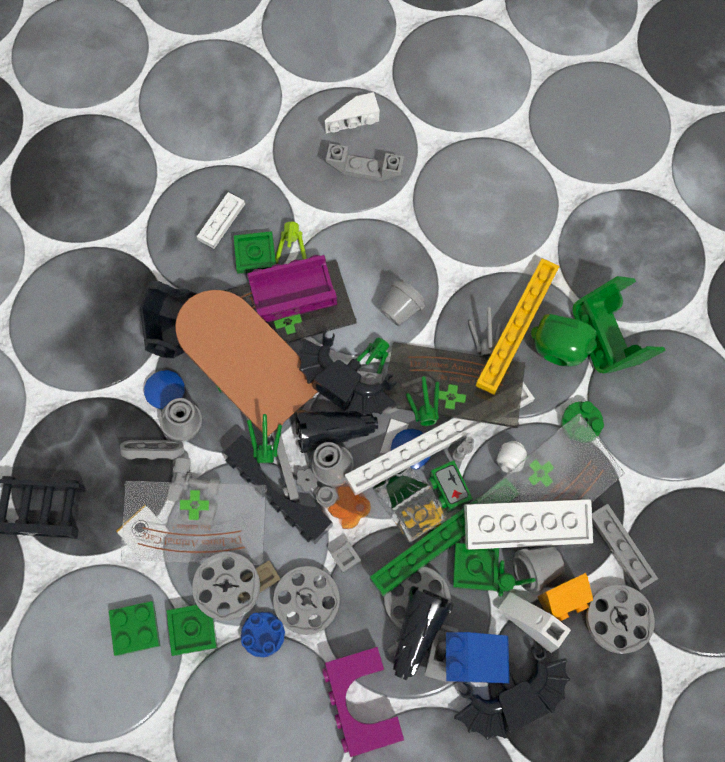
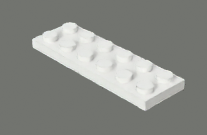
M590 499L464 504L466 549L468 550L593 543Z

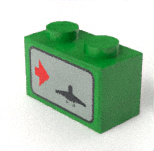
M454 460L431 470L428 481L431 488L437 490L439 494L437 499L442 509L445 508L447 513L464 506V504L471 503L473 498Z

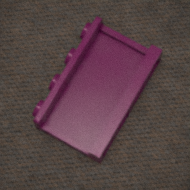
M313 255L308 259H297L284 265L276 264L271 268L263 270L255 269L247 274L257 313L265 322L337 305V296L332 286L325 255Z

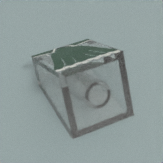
M411 467L373 487L379 502L410 543L446 519L432 488Z

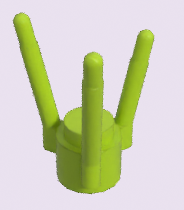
M286 222L284 224V231L281 232V239L275 258L276 264L279 262L285 240L288 242L287 246L291 247V242H295L298 239L302 259H307L302 239L303 232L299 231L298 223Z

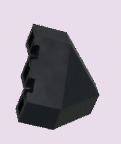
M149 281L140 307L145 351L170 359H174L184 353L176 336V319L182 306L197 293L188 289H175L160 281Z

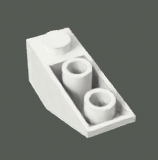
M374 92L354 97L325 120V132L335 133L339 130L353 129L357 126L371 125L379 122L380 110Z
M511 592L497 609L550 653L560 647L571 629L550 613Z

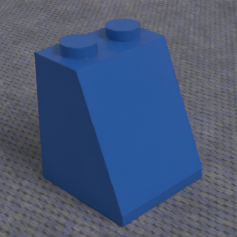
M446 632V681L509 683L508 636L471 632Z

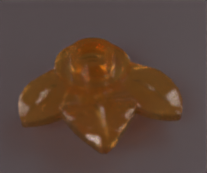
M339 487L337 490L340 500L329 507L328 512L335 518L342 519V529H351L358 525L361 518L366 517L370 513L371 505L365 497L355 496L350 487ZM361 504L364 506V510L358 511L356 506Z

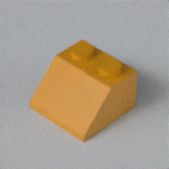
M586 573L537 596L544 611L550 613L559 621L568 618V612L574 609L579 613L589 608L587 603L593 601Z

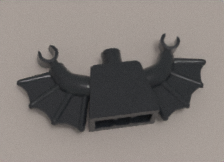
M326 331L323 333V346L321 347L306 339H302L303 347L297 353L301 360L299 371L305 374L308 384L314 381L313 389L344 411L347 408V412H357L362 416H366L370 413L382 414L385 409L396 406V403L383 391V389H393L397 381L389 382L393 374L386 375L382 383L378 382L369 385L360 382L362 376L357 371L362 366L359 361L352 359L346 365L341 360L333 362L330 358L329 353L330 347L334 343V333L332 338L325 337Z
M533 646L531 654L537 662L535 664L534 676L529 681L523 680L516 684L509 672V683H501L504 690L496 694V698L486 700L478 694L475 695L472 686L463 682L467 687V692L463 694L457 689V693L463 698H469L471 703L458 712L454 719L463 722L468 729V733L478 732L486 740L494 736L506 739V731L512 733L548 714L549 711L554 713L557 704L565 699V685L570 681L565 669L567 659L564 658L543 664V659L547 656L545 648L541 646L542 653L536 655V649Z

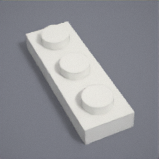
M228 192L198 234V241L215 249L244 207V200Z

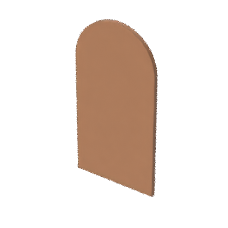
M209 290L189 298L180 309L176 319V336L182 350L237 408L251 420L261 433L263 414L267 415V437L278 428L279 424L283 425L286 420L318 393L313 389L314 381L308 384L305 374L299 371L301 360L297 353L241 297L227 291Z

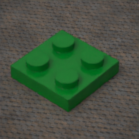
M272 231L234 235L237 274L251 273L255 269L263 270L276 265Z
M455 543L453 588L497 592L499 548L466 549V544Z
M153 601L108 611L114 656L160 647L155 604Z
M197 605L166 610L171 656L218 648L214 619L202 612Z

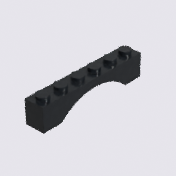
M243 435L224 451L227 458L225 462L232 469L237 467L242 472L240 474L241 478L248 484L252 482L256 486L254 490L262 498L266 496L271 501L269 505L277 513L282 511L286 515L285 521L292 528L297 526L301 530L299 534L308 543L312 541L316 544L333 526V522L318 507L294 503L284 498L272 488L262 473L260 463H257V457H254L252 444Z

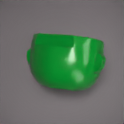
M546 314L541 319L539 326H535L531 330V336L534 339V345L539 355L559 366L573 367L583 363L589 353H592L597 346L595 341L597 336L596 330L590 325L572 318Z

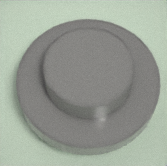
M323 486L318 489L316 500L322 507H331L337 500V493L334 488Z

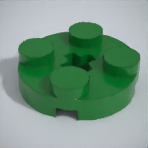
M575 402L565 409L561 419V428L569 439L579 441V443H589L599 436L604 428V422L601 412L591 402ZM579 418L587 421L586 427L577 424Z

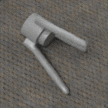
M488 306V339L482 340L480 344L473 322L471 320L468 322L477 346V353H481L483 358H490L500 339L501 324H498L494 342V339H492L491 307Z

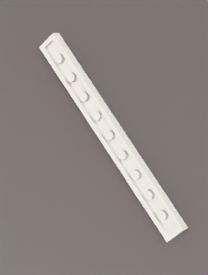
M524 382L345 474V479L356 496L530 404L535 398Z

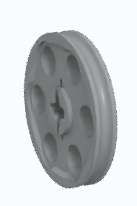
M233 552L215 554L206 559L197 569L192 583L193 597L199 609L213 619L220 621L238 619L248 613L258 599L260 593L258 572L253 564L240 554ZM227 558H232L235 561L234 567L230 570L223 568V562ZM207 568H212L215 572L214 577L210 580L203 578V571ZM245 570H250L253 573V577L249 582L241 580V573ZM228 580L230 585L239 587L228 588L227 592H225L219 586L225 584ZM205 590H209L212 593V599L207 603H203L200 600V595ZM243 592H247L251 596L250 602L246 605H242L238 601L239 595ZM222 603L230 605V611L226 615H220L218 612V607Z
M302 566L289 571L280 579L274 591L273 605L278 619L287 629L298 634L309 635L324 630L333 622L339 610L340 596L337 585L329 574L316 567ZM298 573L302 574L305 578L304 583L300 586L292 583L293 576ZM323 576L326 579V585L323 588H316L314 586L316 577ZM283 591L291 594V600L287 604H282L279 601V595ZM296 592L306 597L311 595L310 600L317 608L309 604L303 606V600ZM330 596L335 600L333 608L325 609L323 607L322 601L325 597ZM291 612L298 613L300 617L299 622L295 625L287 622V616ZM312 615H319L322 620L320 626L316 628L309 625V618Z
M423 567L417 571L421 575L419 583L414 584L408 578L400 584L404 590L401 596H394L391 591L384 596L387 615L399 629L402 628L404 618H395L393 610L398 606L406 610L409 589L412 586L419 587L418 591L423 592V589L430 591L429 583L436 580L440 583L441 590L435 594L451 602L449 588L445 580L436 571Z
M611 585L599 590L593 596V601L588 603L589 608L586 610L587 628L592 638L602 648L618 654L631 653L644 647L650 640L655 626L654 613L648 600L636 589L626 585ZM618 590L623 591L626 595V600L623 603L615 599V593ZM598 599L604 600L607 604L604 612H600L596 608L595 603ZM637 603L643 605L645 609L643 616H638L634 612V606ZM617 613L619 616L623 615L625 617L622 621L623 625L621 622L617 623L615 621L618 617ZM597 622H602L606 626V632L603 635L595 631V624ZM636 626L644 629L645 635L642 639L634 636L633 630ZM617 635L625 639V646L623 648H618L614 644V638Z

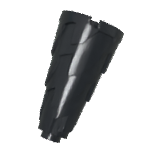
M326 410L296 411L295 414L296 434L299 437L297 441L301 453L316 450L319 445L326 442L337 444L348 442L350 439L368 436L374 433L375 429H378V419L373 417V414L362 416L359 413H346L345 411L326 412Z
M412 586L408 594L409 599L403 617L404 621L399 635V643L393 659L395 675L404 680L416 674L427 650H429L454 605L453 602H448V599L428 590L418 591L419 587Z

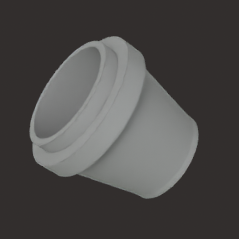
M395 280L391 284L392 288L379 310L391 322L400 326L416 312L423 310L425 299L404 280Z
M183 398L170 401L160 414L159 420L162 432L174 441L183 442L194 438L202 426V416L198 407ZM178 412H183L184 416L179 418L176 416V414Z
M332 442L319 445L314 452L312 470L316 479L328 487H338L347 482L345 474L353 471L355 468L351 453L346 448ZM332 456L333 460L331 462H327L326 458Z
M554 547L533 550L521 549L515 553L513 559V569L517 580L536 579L533 583L521 585L530 593L541 591L543 586L564 574L563 559Z

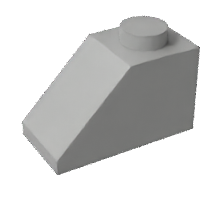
M442 625L431 644L424 676L447 682L446 632H458L459 629Z

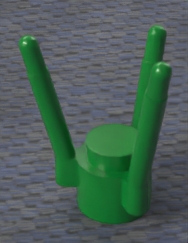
M376 338L373 343H369L368 347L356 360L360 362L369 353L370 356L366 361V364L369 365L373 358L380 359L381 357L377 374H381L385 360L389 355L387 352L389 344L381 338Z
M422 376L425 405H422L418 411L411 395L407 393L406 397L414 412L416 422L420 421L422 426H430L439 419V382L435 383L434 405L432 408V405L429 404L426 377Z
M263 414V445H259L258 450L252 422L247 420L254 457H257V463H273L274 457H277L282 425H278L272 449V445H268L267 415Z
M503 560L500 561L497 591L499 597L503 596V592L512 590L514 586L536 581L535 578L515 580L511 574L504 572L505 562Z

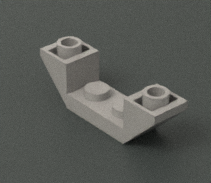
M329 144L326 162L344 175L382 182L401 175L404 156L386 153L384 161L351 156L348 155V146Z

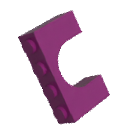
M378 647L326 662V668L322 669L325 682L331 683L332 691L328 692L332 706L336 705L339 714L335 715L338 729L343 728L345 738H342L341 742L344 753L349 752L350 757L404 741L398 716L366 724L354 719L346 706L347 690L356 679L384 670Z

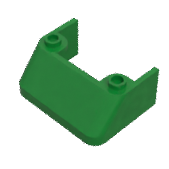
M616 276L577 300L573 305L572 311L575 319L590 325L596 330L597 336L595 341L597 346L589 354L595 369L599 373L608 374L640 365L666 351L665 347L646 346L643 348L640 345L627 347L613 313L618 311L623 304L620 291L635 283V278Z

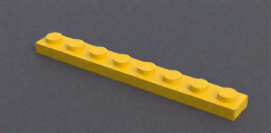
M541 258L476 383L477 387L495 395L560 267L559 265Z

